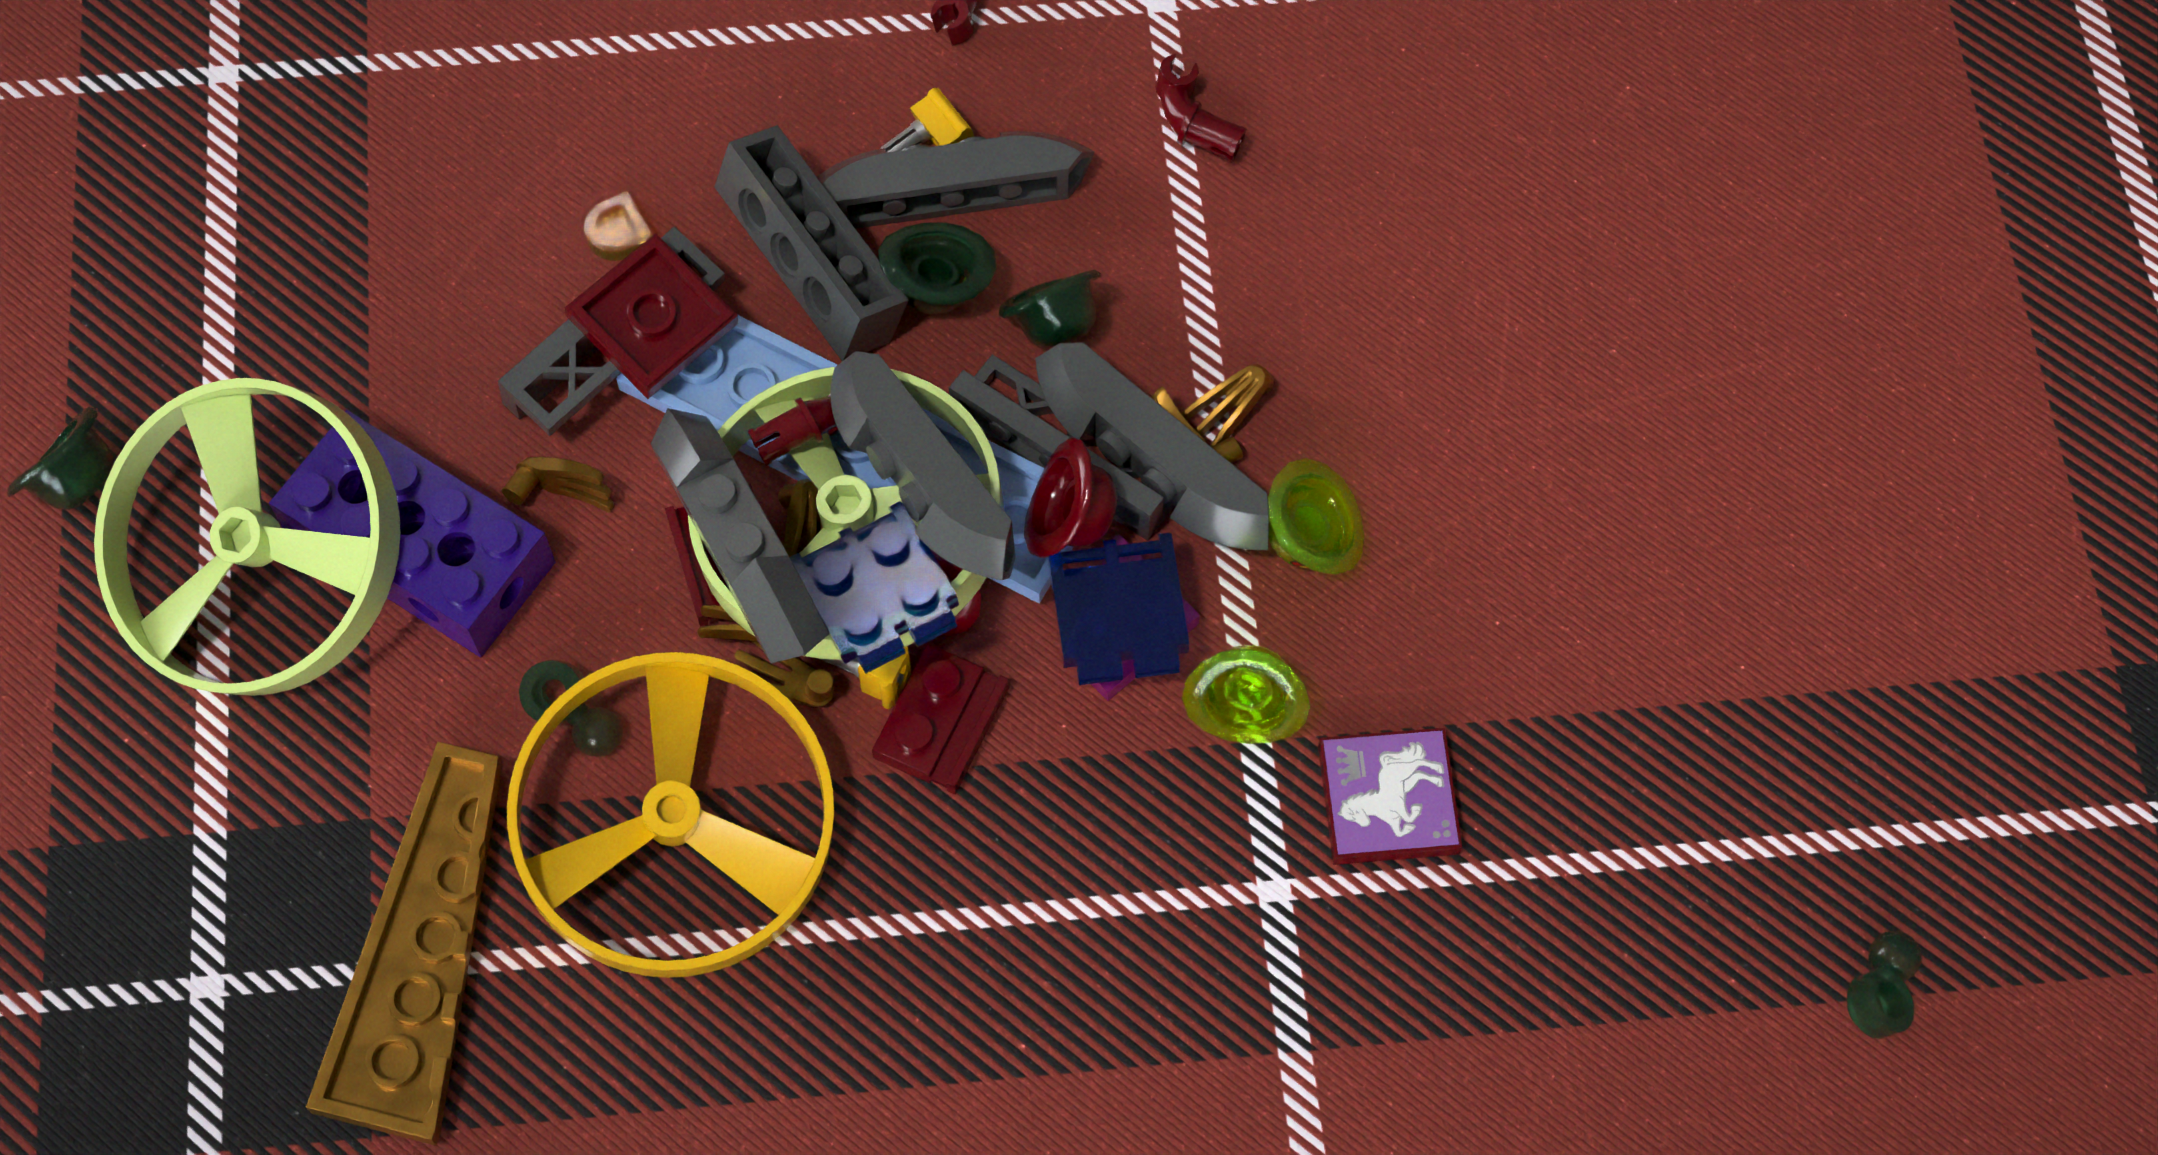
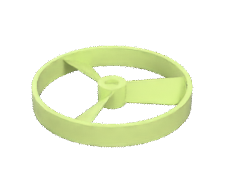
M835 367L814 370L791 377L759 393L741 406L717 431L732 457L750 439L747 430L756 428L796 407L794 400L801 397L803 401H808L830 395ZM891 369L921 408L945 420L970 443L987 471V474L976 475L977 478L1004 510L997 463L988 439L973 416L956 399L939 387L914 375ZM827 432L822 435L824 441L819 444L813 439L788 452L818 488L816 505L823 528L792 561L809 594L837 543L845 545L857 544L867 539L873 531L916 535L915 530L922 521L916 522L908 514L901 501L897 485L870 489L865 481L860 478L844 475ZM688 515L690 538L694 552L712 594L736 623L754 635L731 591L719 579L708 559L707 548ZM962 569L959 575L942 592L914 611L892 621L856 630L828 631L829 635L803 656L835 660L858 659L885 654L908 646L938 630L955 617L977 593L986 577Z
M258 378L219 380L196 387L167 402L136 430L120 452L106 480L96 517L94 549L97 578L107 610L122 637L137 655L162 675L194 689L215 693L250 696L279 693L309 683L328 672L350 654L369 632L382 610L395 576L400 545V515L395 488L382 455L364 429L345 411L316 394L275 381ZM275 394L292 397L318 412L340 434L357 462L366 487L370 509V538L285 529L280 527L279 522L272 515L263 512L251 395ZM187 423L219 513L210 529V544L216 556L143 618L134 597L127 563V537L131 510L141 481L153 459L165 443ZM274 560L355 595L342 621L315 651L299 663L267 678L243 683H222L189 669L171 655L173 649L233 564L262 567Z

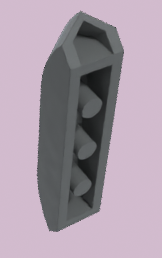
M1033 131L1000 132V137L990 139L969 137L959 143L932 147L912 145L901 151L886 153L885 148L873 150L843 160L821 173L817 178L854 228L858 229L1068 199L1081 184L1095 151L1075 141L1052 134Z
M1059 343L1035 358L1042 392L1050 409L1062 426L1074 438L1082 441L1095 439L1098 449L1109 461L1118 466L1125 464L1141 477L1142 484L1164 497V504L1170 501L1176 507L1170 515L1171 519L1192 533L1222 545L1248 550H1268L1267 493L1085 343Z
M859 351L852 353L835 367L830 394L833 417L847 446L851 449L867 453L873 468L883 480L889 477L893 479L899 487V495L908 514L916 522L922 520L915 530V534L932 551L957 567L977 575L998 580L1010 578L1016 558L1012 520L879 354Z
M667 408L652 439L651 446L762 650L771 663L806 655L829 635V632L786 550L727 446L707 416Z

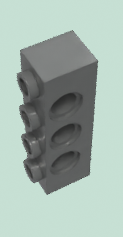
M776 125L729 142L714 188L841 361L845 360L855 351L869 352L890 343L908 303L907 297L780 127Z

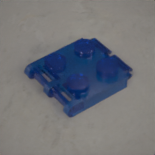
M901 501L889 506V514L855 531H852L850 526L839 531L840 539L804 557H801L799 552L789 557L829 632V637L842 660L846 664L857 658L865 673L905 654L904 644L899 636L906 632H909L914 643L919 647L958 627L955 622L956 618L951 610L959 606L957 594L930 548L915 534L917 527Z
M1171 533L1158 534L1157 541L1117 545L1115 539L1103 541V547L1066 552L1060 551L1057 554L1048 556L1063 668L1076 667L1079 685L1123 680L1122 661L1125 660L1133 661L1135 678L1180 673L1179 654L1189 653L1190 643ZM1160 553V558L1119 563L1120 557ZM1095 560L1105 561V565L1063 570V564Z

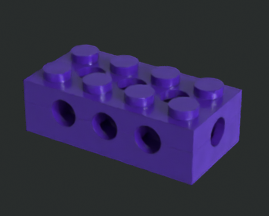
M346 409L345 412L364 429L382 455L391 475L397 496L400 515L399 556L395 576L387 599L481 658L556 563L545 532ZM332 426L271 499L269 505L281 527L285 529L370 538V509L361 471L346 442Z

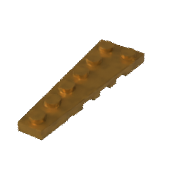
M437 742L308 1099L306 1108L312 1114L437 1146L441 1132L502 771V763L498 756Z

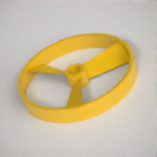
M668 652L635 656L601 668L575 683L549 706L532 728L516 760L509 785L507 829L510 848L522 882L539 913L562 938L585 955L607 966L643 976L672 978L710 973L732 966L768 946L793 923L811 899L825 869L832 842L834 799L830 771L818 739L804 716L785 695L757 674L731 662L701 654ZM646 676L657 785L652 787L644 797L642 805L643 815L525 860L521 839L522 800L529 773L544 743L555 728L573 710L589 698L618 683ZM709 677L734 684L767 703L785 719L805 746L814 764L823 799V831L816 858L701 810L699 798L690 785ZM654 839L662 845L671 847L687 843L775 912L778 917L747 940L726 950L692 959L664 961L633 957L607 949L573 929L557 915L554 909Z

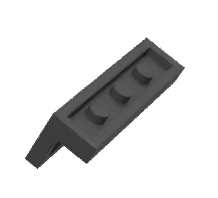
M675 226L661 237L690 268L694 267L704 276L702 280L713 291L725 281V273ZM568 319L500 378L498 385L502 403L519 420L527 414L551 436L620 375L621 372L610 360L602 367H580L599 349ZM564 380H569L568 397L552 412L548 413L539 402ZM577 380H587L576 389Z
M993 354L975 376L962 370L949 387V395L956 399L973 416L982 428L986 438L1045 468L1057 446L1073 437L1068 431L1067 435L1037 417L1054 414L1044 397L1040 384ZM995 377L1016 390L1018 404L989 386ZM1025 396L1032 400L1034 403L1026 404ZM1095 439L1083 441L1086 447L1096 446ZM1087 449L1091 457V464L1108 472L1116 486L1118 502L1114 520L1148 541L1175 505L1170 501L1164 504V497L1136 480V478L1141 477L1128 466H1125V464L1122 466L1116 465L1117 467Z

